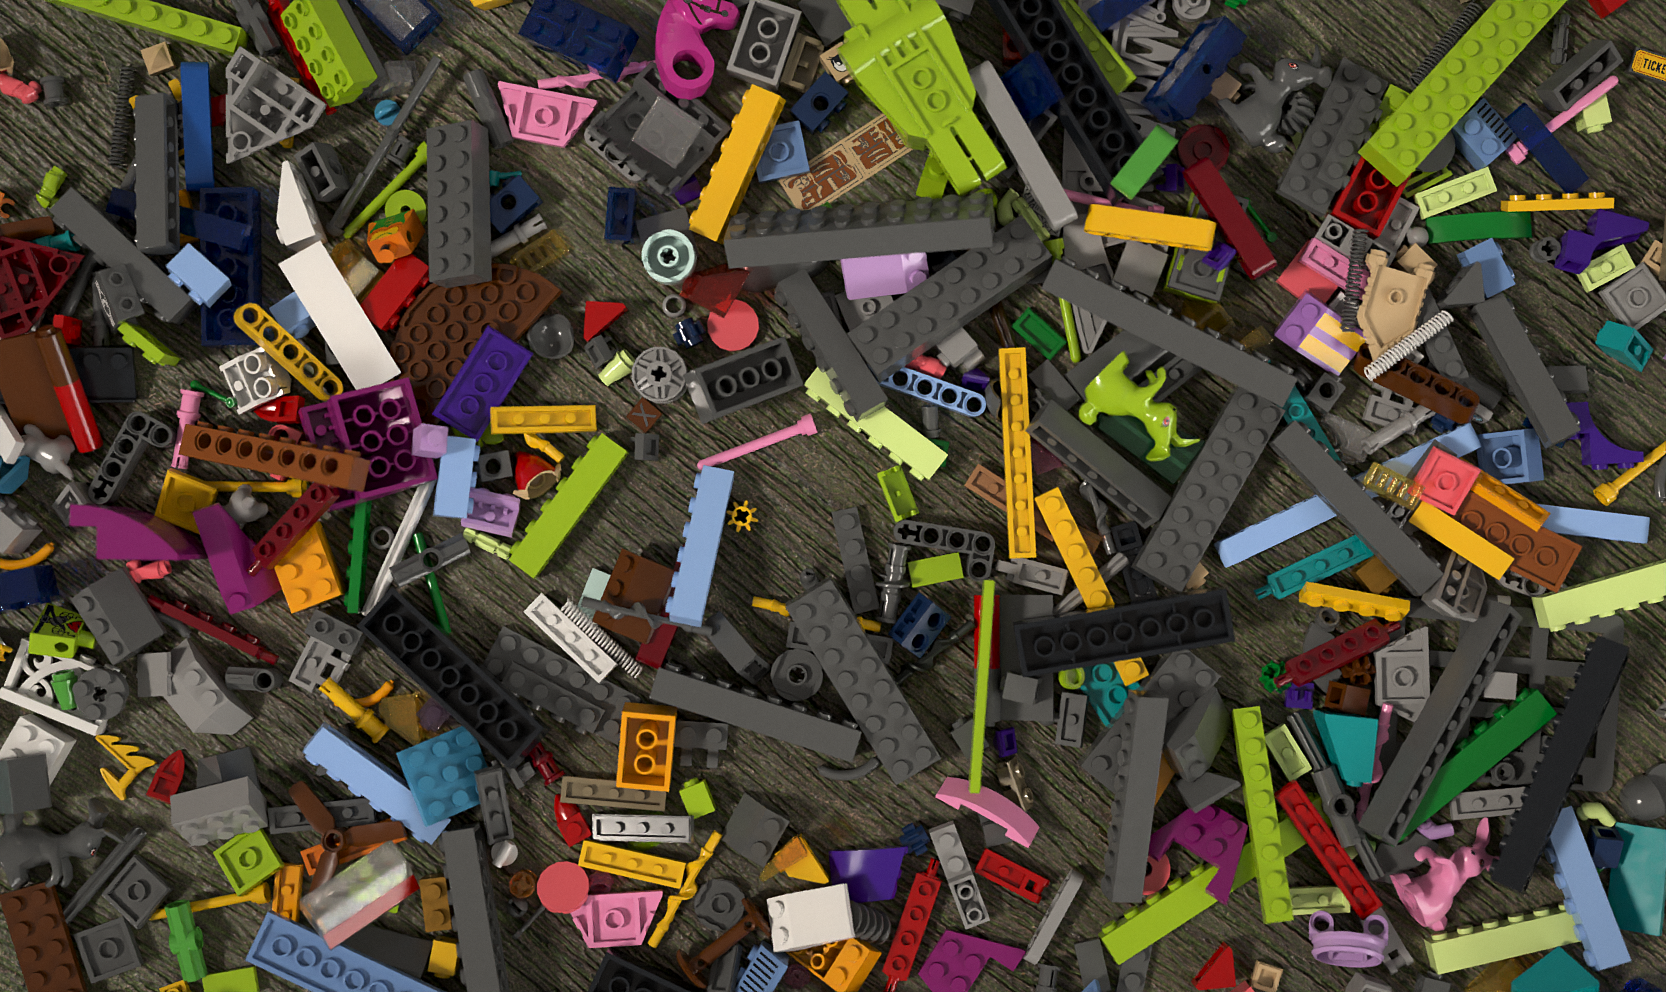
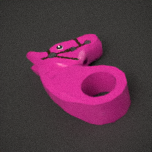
M667 0L657 25L655 62L665 89L676 98L692 100L702 96L711 86L715 62L700 35L717 28L722 30L734 29L740 17V11L736 5L725 0ZM680 61H690L700 68L702 75L693 80H686L675 73L673 66Z

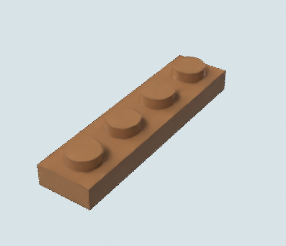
M977 464L964 486L1007 513L1005 480ZM1033 499L1035 532L1053 542L1054 539Z

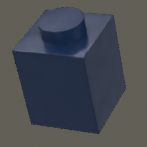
M1590 825L1586 845L1595 868H1617L1624 840L1617 828Z

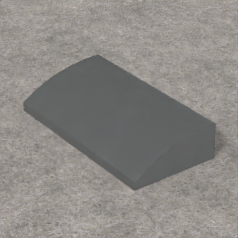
M1123 330L1063 376L1081 397L1082 401L1085 402V388L1123 350H1125L1130 361L1127 365L1128 367L1124 369V374L1137 385L1147 378L1146 370H1152L1154 373L1176 355L1133 333Z

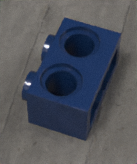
M919 592L889 631L888 635L921 658L945 627L951 616Z

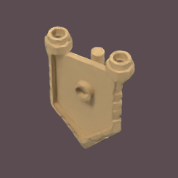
M1371 249L1370 254L1366 255L1365 263L1371 275L1367 279L1368 285L1364 289L1366 292L1362 296L1363 302L1359 306L1356 317L1360 328L1363 329L1362 333L1366 337V343L1369 344L1368 348L1373 362L1416 330L1417 318L1421 314L1420 308L1423 307V299L1426 297V289L1428 290L1436 274L1433 272V266L1419 263L1418 268H1414L1413 274L1386 267L1388 262L1386 252Z

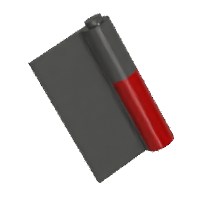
M974 595V624L976 625L974 629V698L982 595ZM994 595L985 727L995 726V721L1001 720L1054 721V673L1036 675V677H1041L1042 681L1037 704L1033 706L1003 699V691H1000L1003 675L1007 676V672L1010 671L1022 673L1013 622L1054 615L1053 595Z

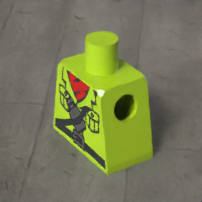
M46 603L30 632L28 653L70 659L75 656L79 646L94 649L97 640L92 632L85 631L86 623L80 614Z

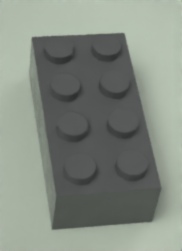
M785 336L701 366L683 375L702 424L804 385Z

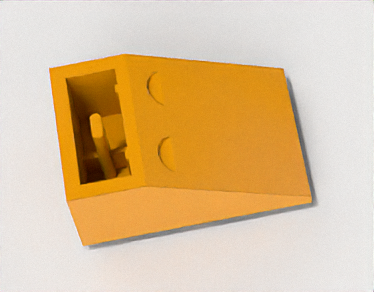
M850 938L798 951L786 952L837 992H858L882 954L870 943L858 938Z

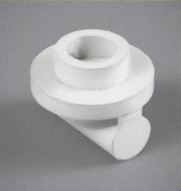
M511 840L495 843L491 850L492 864L499 868L512 864L518 855L515 843Z

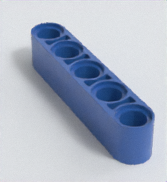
M181 61L186 190L214 191L209 62Z

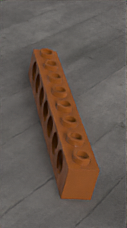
M200 421L197 422V426L185 424L179 455L359 492L364 491L370 461L360 458V452L345 449L344 454L338 453V448L323 445L322 450L317 449V444L302 441L301 446L296 445V440L280 437L278 442L275 441V436L259 433L257 438L254 437V432L239 429L238 434L233 433L234 428L218 425L216 430L213 429V424Z

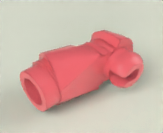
M5 73L0 74V90L3 94L19 98L23 104H30L39 99L38 94L42 92V87L36 81H30L26 85L23 81L8 76Z
M920 355L904 366L911 370L915 368L917 372L937 379H941L946 371V367L939 359Z
M130 560L126 563L129 574L139 584L142 580L162 579L172 572L169 560H157L145 565H141L140 560Z

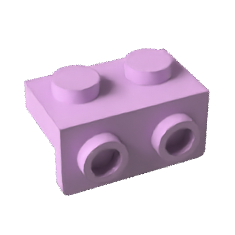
M470 487L469 498H474L472 514L467 513L466 519H461V526L512 538L521 512L520 499L507 493L498 494L490 492L485 488L476 489Z

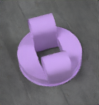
M1316 911L1309 920V940H1312L1313 944L1311 953L1316 960L1335 966L1354 968L1377 966L1385 959L1383 950L1385 946H1388V923L1380 915H1371L1364 922L1363 933L1334 931L1332 916L1325 911ZM1318 921H1325L1329 927L1324 931H1319L1314 925ZM1372 925H1379L1382 927L1383 932L1379 935H1374L1368 929Z

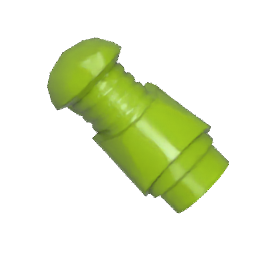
M53 166L48 173L46 172L42 189L39 194H36L37 201L44 209L47 207L51 208L59 200L55 194L68 175L56 166Z

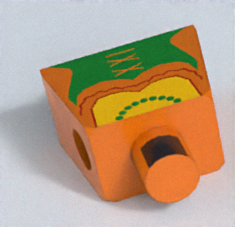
M412 209L369 223L367 243L379 263H390L394 259L411 254L424 235L425 229L415 210Z

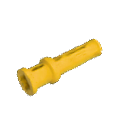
M330 676L318 688V690L323 692L355 721V727L357 729L361 728L372 738L374 744L390 729L391 726L389 724L385 725L374 715L372 709L368 708L366 710Z

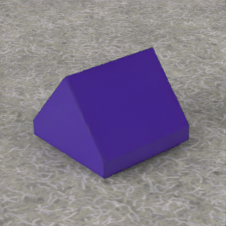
M695 175L675 193L680 206L700 197L702 190Z

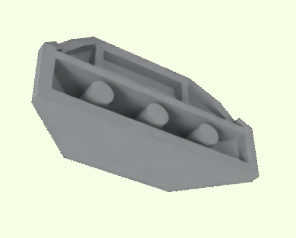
M1448 547L1438 561L1441 565L1439 569L1444 574L1423 594L1421 600L1443 616L1475 622L1478 619L1487 591L1483 570Z
M186 638L170 651L171 671L173 672V676H171V696L163 697L192 732L234 735L254 718L231 689H227L224 680L190 639Z

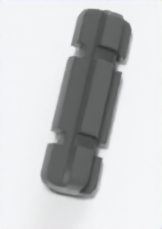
M1560 13L1554 16L1553 26H1556V28L1553 29L1551 50H1554V53H1551L1550 63L1555 66L1564 65L1567 61V53L1564 52L1568 49L1569 29H1566L1570 25V16L1568 14Z

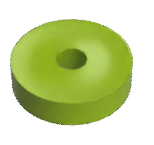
M400 190L389 197L385 205L386 218L402 213L405 207H410L411 210H415L422 225L425 224L428 217V207L425 200L419 194L411 190Z

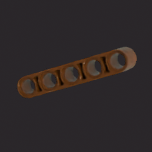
M1363 343L1359 347L1353 364L1355 372L1365 378L1367 377L1364 373V367L1371 365V362H1373L1368 348L1369 344ZM1404 357L1397 361L1396 364L1393 363L1390 369L1386 368V371H1383V374L1380 373V376L1376 375V379L1373 378V382L1460 424H1466L1472 420L1480 402L1479 396L1474 391Z

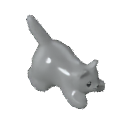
M25 425L23 430L26 435L21 436L25 445L18 457L27 455L40 463L45 471L52 474L61 473L69 480H73V471L67 466L70 455L75 450V444L71 438L66 435H59L56 439H50L35 425Z
M248 484L239 486L232 494L229 503L222 506L240 525L241 530L247 522L256 521L258 518L264 517L268 512L267 504L257 502L251 494L252 487Z

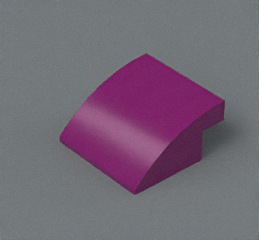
M409 377L330 396L327 402L303 407L298 411L306 440L309 443L317 444V449L322 450L323 445L338 448V453L344 454L345 449L360 452V458L370 461L364 491L359 492L338 487L340 497L327 512L378 499L438 479L432 458L411 455L413 429L421 425L422 422Z
M70 504V526H97L96 559H208L205 547L192 535L179 526L154 516V514L128 507Z

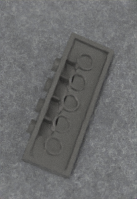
M1343 57L1332 75L1331 84L1326 88L1314 112L1315 117L1309 122L1311 126L1307 127L1276 193L1319 217L1324 216L1335 192L1339 189L1343 190L1349 183L1351 176L1347 173L1350 167L1354 168L1361 158L1358 150L1372 135V132L1368 129L1371 123L1375 124L1383 112L1379 108L1382 102L1380 99L1388 82Z
M505 625L502 627L483 663V666L517 698L520 695L528 699V706L538 711H541L543 707L552 712L550 717L561 723L568 720L575 724L573 729L583 735H587L588 732L595 733L616 745L620 742L622 710L625 702L640 703L642 697L606 678L599 684L579 664Z

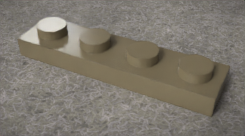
M563 775L560 802L665 811L667 792L616 787V779Z

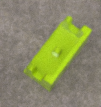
M901 465L876 474L895 523L919 513Z

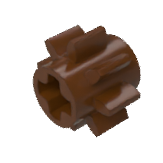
M1362 656L1341 668L1343 678H1347L1349 685L1353 684L1355 686H1364L1373 681L1371 674L1376 673L1374 663L1370 662L1369 656Z

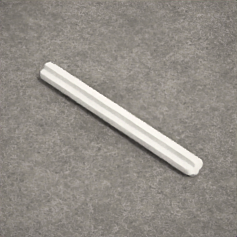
M437 480L418 486L361 611L364 616L387 593L393 580L389 567L401 562Z

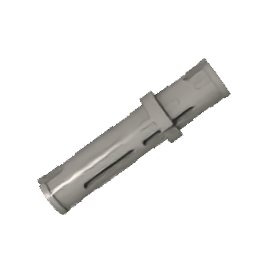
M540 213L521 225L517 223L513 226L514 229L491 241V259L520 242H523V244L528 242L529 237L547 229L545 221L534 226V224L543 220Z
M1422 405L1409 412L1404 411L1398 419L1367 438L1362 439L1361 444L1364 445L1362 447L1366 453L1371 455L1405 432L1417 429L1421 422L1434 416L1435 412Z

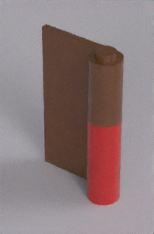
M46 325L35 332L0 339V391L20 436L26 435L23 430L24 426L31 424L39 428L50 439H56L59 435L68 436L80 453L100 448L104 442L61 328L54 327V325Z

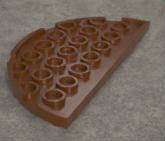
M491 263L492 281L445 288L432 283L415 298L399 322L400 327L394 342L391 344L390 355L401 373L391 378L389 382L409 377L422 424L440 426L444 421L432 413L487 326L490 325L517 342L563 291L537 273L515 265Z

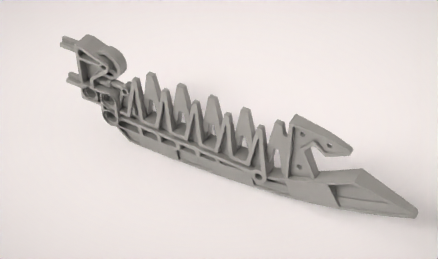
M1079 0L1078 6L1099 32L1112 34L1110 45L1137 77V80L1132 84L1146 89L1145 92H1121L1117 96L1134 125L1139 126L1140 130L1138 131L1142 138L1146 139L1157 124L1175 137L1176 129L1140 117V115H1165L1166 110L1163 107L1148 101L1165 100L1173 87L1144 78L1172 76L1171 69L1155 64V62H1186L1188 52L1152 40L1175 39L1178 37L1179 31L1162 25L1166 19L1164 13L1166 0H1158L1157 9L1151 7L1155 0H1108L1110 4L1116 6L1113 24L1101 23L1105 0ZM1210 0L1172 1L1175 15L1185 22L1200 20L1210 7ZM1130 42L1152 50V53H1126V44ZM1064 127L1062 187L1089 195H1105ZM1149 185L1139 192H1153L1154 185ZM1136 196L1132 200L1128 198L1123 200L1127 204L1144 208L1148 206L1153 207L1154 204L1159 205ZM1071 201L1078 218L1062 227L1065 247L1064 256L1077 262L1076 268L1084 272L1086 268L1092 269L1101 274L1100 280L1109 283L1114 274L1104 248L1127 243V240L1097 236L1084 232L1089 205ZM1141 242L1145 245L1151 244L1152 248L1167 254L1169 246ZM1072 304L1083 352L1090 354L1093 352L1107 321Z

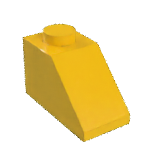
M799 834L775 850L774 855L776 858L773 861L781 873L785 871L789 877L821 884L829 882L828 874L802 834Z

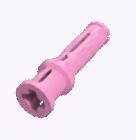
M181 389L180 393L183 394L180 410H177L176 413L180 420L171 467L188 469L189 457L179 455L178 453L185 424L195 425L196 421H199L201 418L199 408L201 397H204L205 393Z

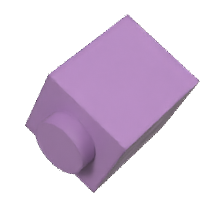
M421 424L413 429L411 455L438 459L446 454L448 427Z

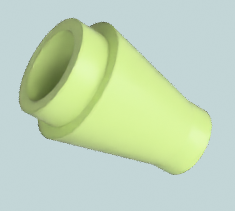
M627 350L617 351L613 356L614 358L598 374L605 385L609 386L613 382L632 373L635 359Z

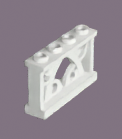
M29 637L22 638L5 684L0 689V698L93 736L104 734L107 720H90L78 707L76 710H61V705L54 702L53 687L45 679V677L65 669L74 670V674L79 679L85 673L83 669L90 670L102 665L95 663L96 659L85 654L75 655L70 659L55 657L63 660L53 663V656L44 655L43 662H38L34 658V665L39 669L35 672L28 664V656L30 654L28 653ZM105 664L102 666L112 671L120 672V668L114 665ZM24 670L30 677L20 688H17L16 685ZM38 683H41L46 689V694L43 697L37 694V690L42 688L36 685ZM105 694L98 696V698L105 700Z

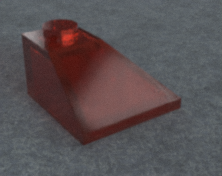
M727 263L694 272L684 281L680 296L704 311L725 318L750 272L742 268H729Z

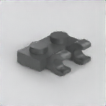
M676 720L674 747H682L680 766L691 767L693 748L708 749L707 768H717L719 750H727L729 723Z

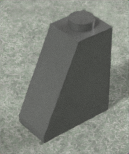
M719 611L717 614L711 615L705 621V625L713 627L711 636H707L737 673L751 684H757L771 671L772 666L722 612Z

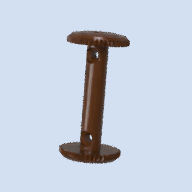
M743 898L741 900L748 914L691 959L683 950L679 949L677 951L676 958L679 965L689 979L699 988H706L708 986L707 980L701 971L755 928L759 927L767 936H771L768 918L750 898Z

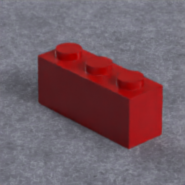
M413 253L397 258L360 306L367 318L386 332L389 328L391 330L394 329L401 320L399 315L405 308L408 309L417 297L415 295L421 287L424 289L430 284L429 266Z

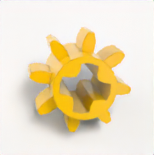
M745 501L743 506L740 507L737 502H733L736 509L734 511H726L727 514L732 515V520L727 524L732 525L735 523L737 525V532L741 530V526H745L750 531L749 523L751 521L758 522V519L753 518L752 515L757 508L748 509V501ZM739 509L743 512H749V515L746 517V523L736 521L735 517L738 516L737 511Z

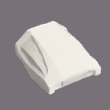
M261 347L219 366L220 371H223L233 397L237 399V412L239 415L290 393L291 378L288 371Z

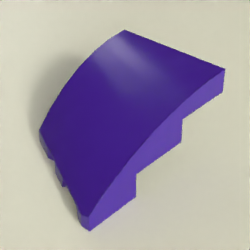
M908 846L834 849L828 851L832 886L847 884L849 900L856 903L893 899L897 890V881L902 873V869H900L903 856L908 852Z

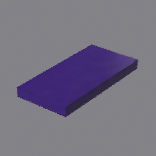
M488 325L432 414L468 437L476 439L478 442L490 423V408L501 406L532 357L533 352Z

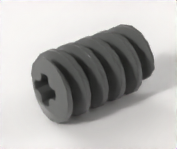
M849 900L855 934L854 938L865 940L874 945L884 943L891 931V922L888 915L882 911Z

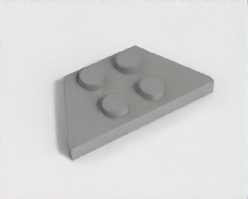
M1421 626L1373 652L1376 673H1374L1375 704L1382 707L1383 702L1393 704V713L1412 722L1417 720L1427 699L1430 697L1428 627Z

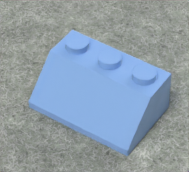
M447 437L446 454L441 456L439 460L433 516L466 519L467 513L472 514L474 498H469L470 487L475 488L477 472H472L473 461L478 462L480 446L475 445L476 439Z

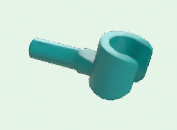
M489 171L490 187H499L500 179L505 180L511 176L517 177L518 175L522 177L521 171L507 173Z

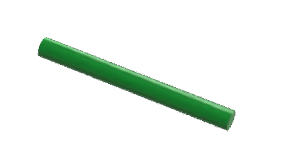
M423 532L412 535L417 553L427 549ZM429 553L425 554L423 562L427 567L432 568ZM432 572L424 577L438 624L447 633H450L452 631L436 576Z

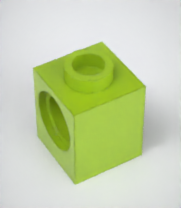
M694 777L683 782L684 787L679 792L688 815H694V819L716 810V804L705 778L699 781L698 777Z

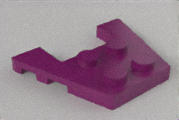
M1213 803L1197 813L1187 809L1150 836L1148 856L1159 862L1171 844L1176 841L1219 869L1205 888V893L1222 904L1227 905L1247 837L1248 825Z
M946 928L922 964L918 974L932 992H968L990 957L1011 971H1014L1026 951L1021 947L1006 945L1002 942L991 941Z

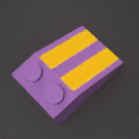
M1308 290L1303 292L1274 330V336L1323 369L1337 376L1340 375L1358 352L1359 347L1366 341V337L1362 333L1363 330L1355 325V328H1347L1353 329L1355 332H1342L1340 326H1342L1340 324L1342 322L1341 314Z

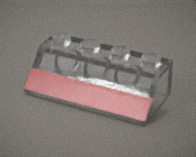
M391 840L385 842L301 898L300 909L331 951L419 891L420 887L406 859Z

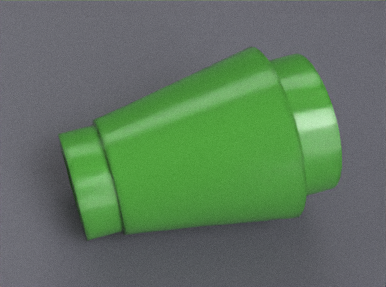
M72 669L53 673V679L50 682L61 705V710L76 708L77 705L72 689L73 685L78 681V676L74 674Z

